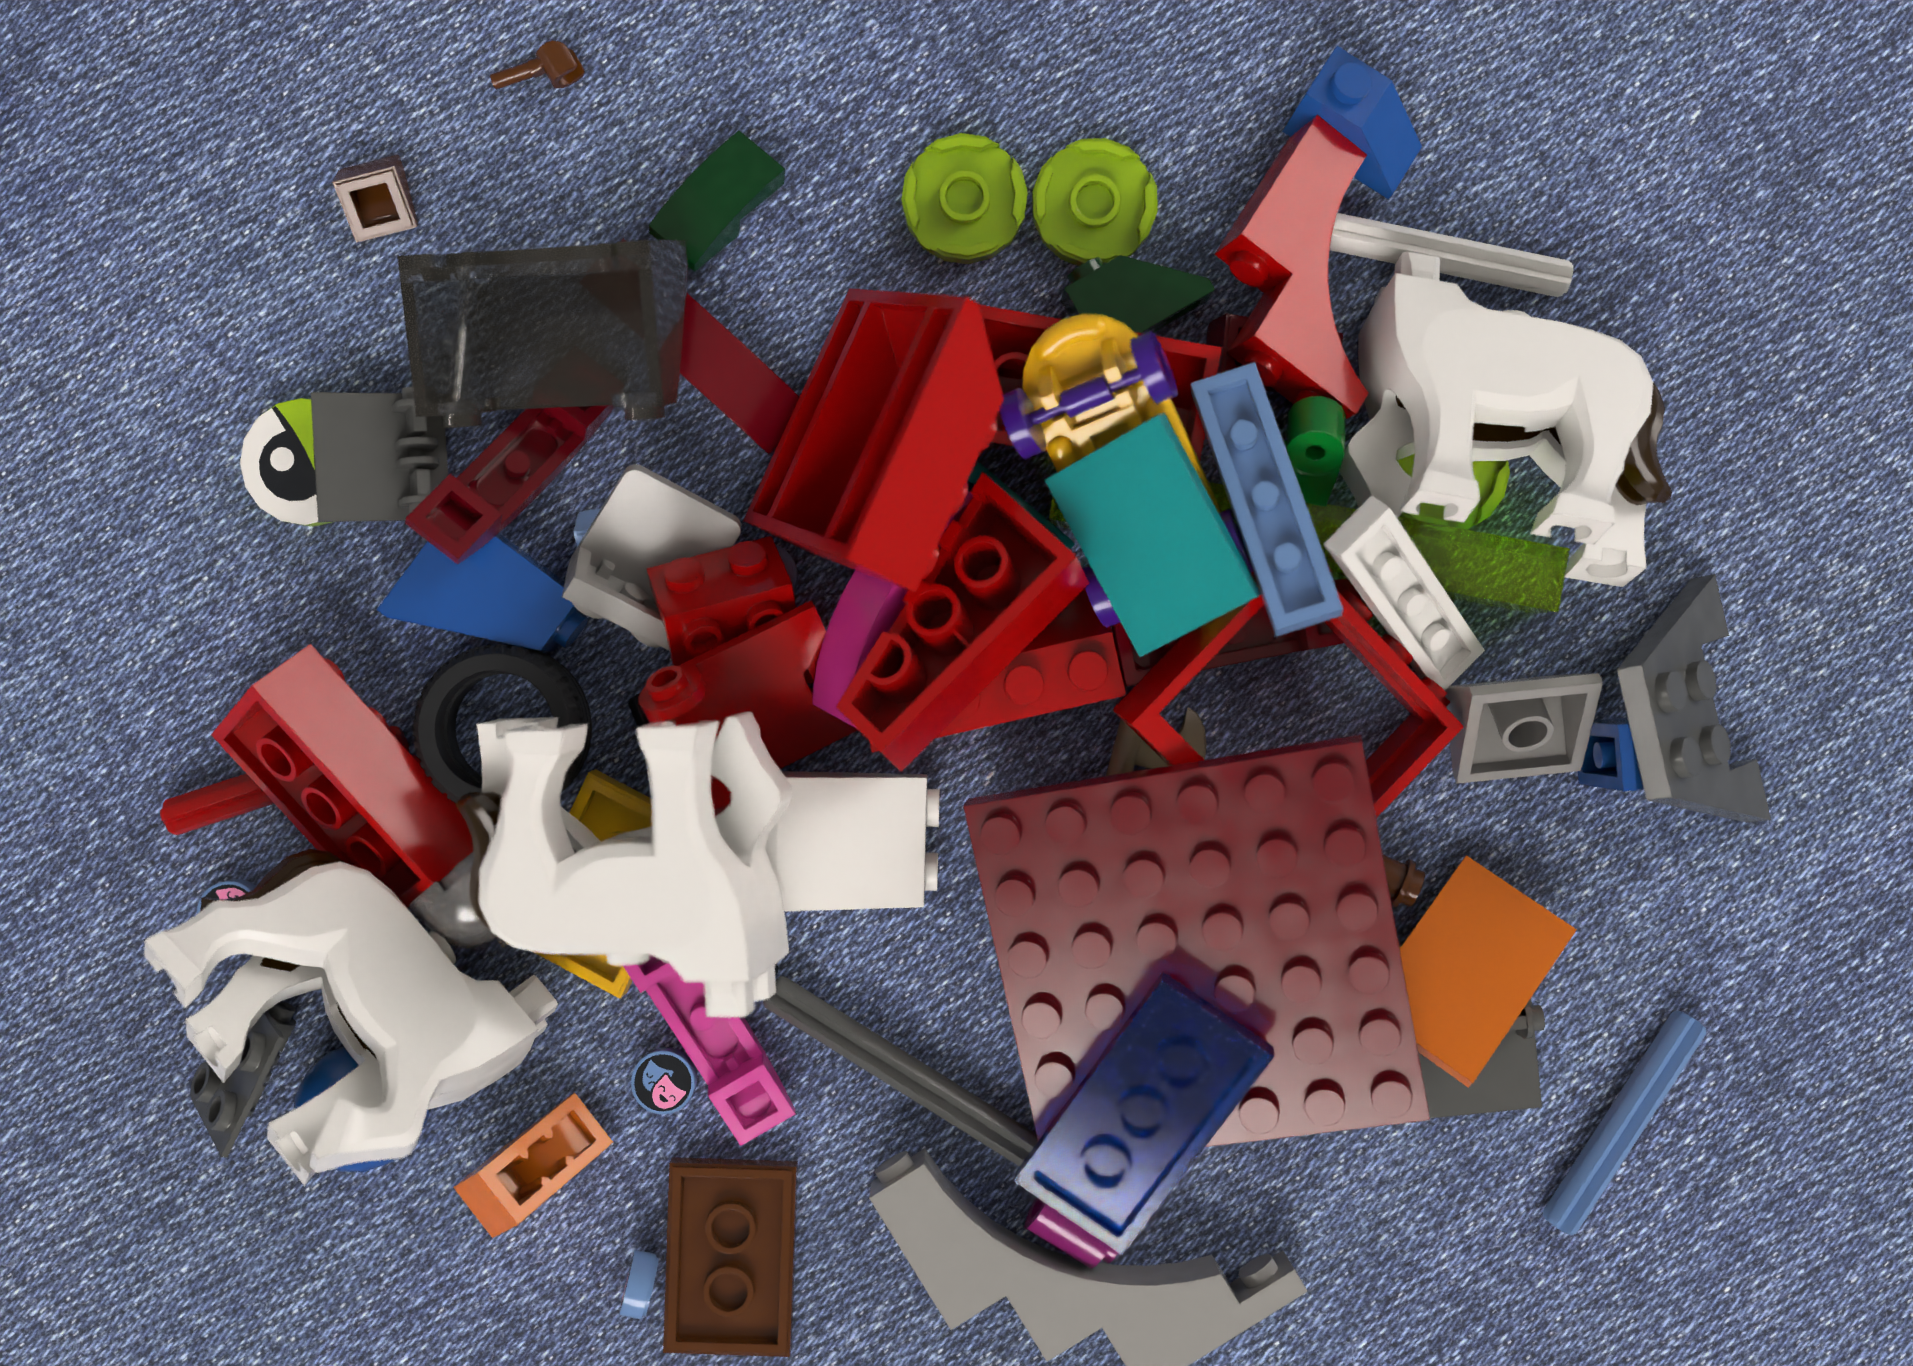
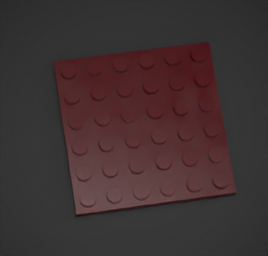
M1361 734L966 800L963 808L1044 1166L1430 1120Z

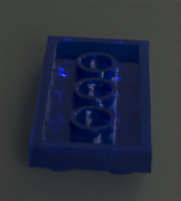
M1162 972L1016 1171L1014 1182L1123 1255L1274 1058V1046Z

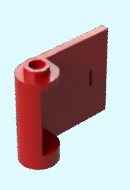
M812 601L794 608L678 666H667L659 669L648 678L646 686L642 689L638 699L650 724L654 722H675V726L698 724L699 721H719L715 741L727 717L743 712H752L760 727L761 739L779 769L858 730L812 704L813 688H810L807 683L814 684L817 662L826 634L825 627ZM711 775V797L714 817H716L731 804V792L720 779Z

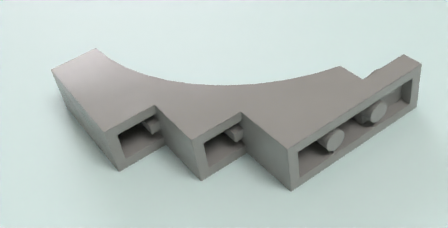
M925 1148L910 1157L907 1151L892 1156L875 1170L878 1178L871 1182L870 1201L950 1330L1006 1296L1047 1362L1102 1328L1125 1366H1189L1308 1292L1283 1250L1273 1257L1270 1254H1264L1252 1259L1241 1268L1238 1274L1239 1278L1229 1283L1213 1255L1178 1263L1148 1266L1099 1263L1096 1267L1090 1269L1071 1256L1048 1250L1028 1241L989 1218L967 1200L948 1180Z

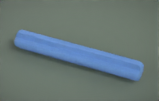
M1677 1010L1670 1014L1544 1208V1218L1554 1227L1571 1236L1578 1232L1705 1037L1706 1028L1699 1021Z

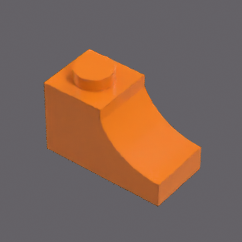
M573 1093L519 1136L500 1148L453 1188L489 1235L494 1238L519 1225L614 1142L577 1094Z

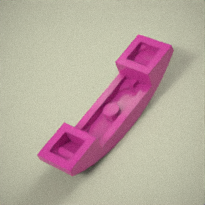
M967 491L966 498L960 509L950 517L943 534L952 520L956 522L959 520L973 496L969 491ZM857 570L854 571L837 603L823 639L814 679L813 705L855 727L836 708V705L881 633L889 632L905 606L902 599L908 592L907 589Z
M649 955V960L643 963L622 965L639 992L647 991L708 1085L709 1099L740 1146L796 1114L795 1108L779 1076L745 1017L706 1016L704 982L684 981L670 963L655 956Z

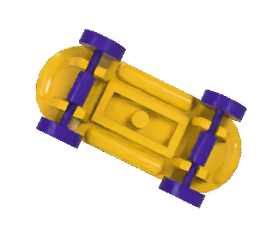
M1080 314L1065 318L1046 329L1031 347L1023 369V390L1017 388L1003 394L1004 401L1000 408L1006 431L1021 457L1027 459L1047 450L1056 471L1059 472L1158 414L1165 413L1249 571L1252 572L1253 570L1232 509L1229 508L1221 511L1171 400L1172 397L1178 394L1169 362L1155 334L1149 331L1138 336L1126 324L1106 315ZM1090 564L1084 566L1083 571L1089 582L1085 587L1100 622L1105 627L1120 623Z

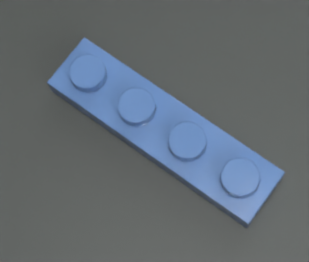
M1255 362L1191 383V394L1259 590L1262 593L1261 596L1275 636L1342 616V604Z

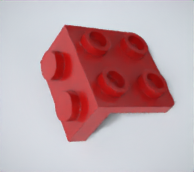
M772 536L754 541L740 542L731 547L692 557L678 558L669 563L646 568L650 588L665 627L673 666L689 661L796 608L793 585Z

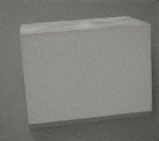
M1560 674L1449 686L1446 690L1448 694L1445 697L1450 703L1446 708L1464 726L1450 741L1452 769L1456 784L1581 771L1603 685L1600 674Z

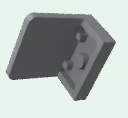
M638 464L630 465L622 473L571 556L562 597L571 601L580 612L591 618H605L629 630L638 641L654 648L663 647L669 650L665 627L650 588L646 568L669 563L678 558L692 557L731 547L740 536L741 522L734 514Z

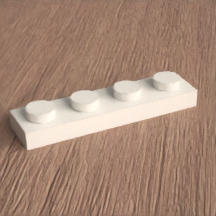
M1371 495L1323 544L1386 632L1403 645L1413 656L1414 660L1410 665L1421 680L1426 676L1446 691L1485 651L1388 505Z

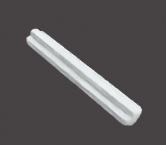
M1341 213L1336 215L1331 236V251L1396 264L1401 253L1407 251L1437 256L1440 259V273L1554 297L1567 293L1573 276V264L1569 260Z

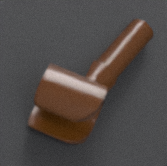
M552 40L546 42L537 50L535 58L492 73L490 78L494 88L500 89L524 80L537 78L546 73L553 87L559 89L577 82L584 76L585 71L573 50L559 41Z

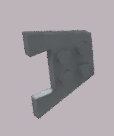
M1712 574L1692 578L1617 669L1646 800L1745 823L1769 821L1771 817L1758 760H1743L1728 764L1731 754L1730 739L1726 729L1719 724L1713 698L1716 693V677L1713 668L1704 659L1701 646L1729 636L1716 576Z

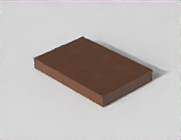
M672 1157L669 1163L663 1353L790 1357L793 1327L798 1161Z

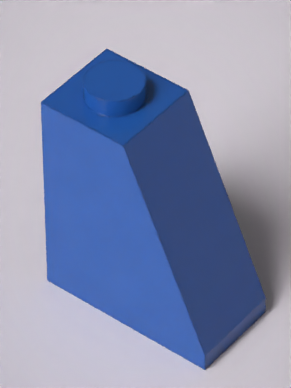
M500 533L459 564H456L427 541L377 608V611L387 618L554 652L558 645H561L563 648L569 647L588 622V618L571 601L562 597L565 582Z

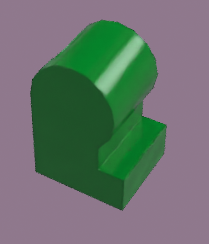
M1323 396L1303 398L1293 404L1288 413L1287 441L1283 440L1305 503L1326 507L1344 459L1346 414L1343 407L1335 400Z

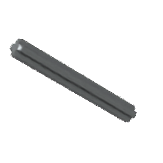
M779 976L775 980L776 993L769 999L763 1000V1005L766 1009L1019 1167L1027 1168L1035 1159L1040 1150L1035 1132L787 977Z

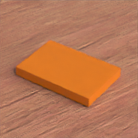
M1467 855L1403 943L1400 953L1418 1052L1469 1088L1577 929Z

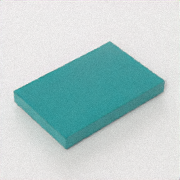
M1165 413L1158 414L1045 479L1050 492L1139 657L1262 594Z

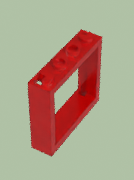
M1252 571V572H1250V573H1251L1252 577L1254 578V580H1255V582H1256V584H1257L1255 575H1254V573H1253V571ZM1344 589L1341 593L1337 591L1343 607L1342 616L1324 621V623L1410 713L1406 720L1366 760L1377 818L1464 726L1446 708L1450 703L1445 697L1448 693L1426 676L1420 680L1408 667L1414 660L1413 656L1389 634L1385 633L1380 637L1367 623L1373 617L1372 612L1359 598ZM1261 594L1186 633L1113 708V711L1168 766L1205 759L1159 713L1264 605Z

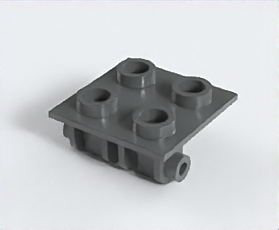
M420 386L402 388V393H310L318 522L405 521V518L448 476L443 394H431L428 392L427 387Z
M1532 997L1469 1088L1419 1053L1430 1118L1542 1107L1535 1031L1544 1030L1545 1017L1540 1005H1532Z
M280 1001L263 1013L251 1028L244 1044L241 1062L224 1083L207 1062H203L199 1066L193 1077L190 1090L191 1100L221 1157L228 1158L246 1118L253 1115L255 1107L266 1085L264 1083L268 1082L272 1075L270 1068L278 1063L280 1059L278 1052L283 1051L295 1028L296 1021L292 1017L296 1008L285 1001Z

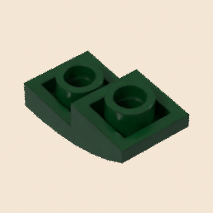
M738 130L718 147L674 192L649 224V233L695 272L739 236L740 220L784 185L785 168Z

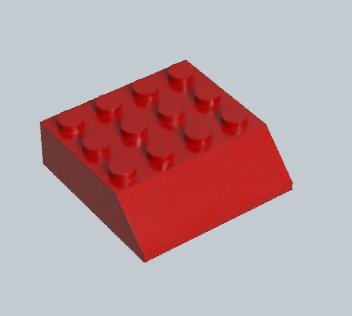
M849 288L743 521L809 553L916 593L921 580L930 574L936 564L939 554L938 543L950 517L964 503L968 491L967 480L979 454L988 447L995 435L997 428L996 416L1004 401L979 304L967 296Z

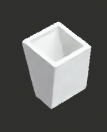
M781 771L791 785L792 798L790 804L770 831L765 851L779 883L784 912L924 907L925 891H937L938 853L926 852V827H939L940 789H927L928 774Z

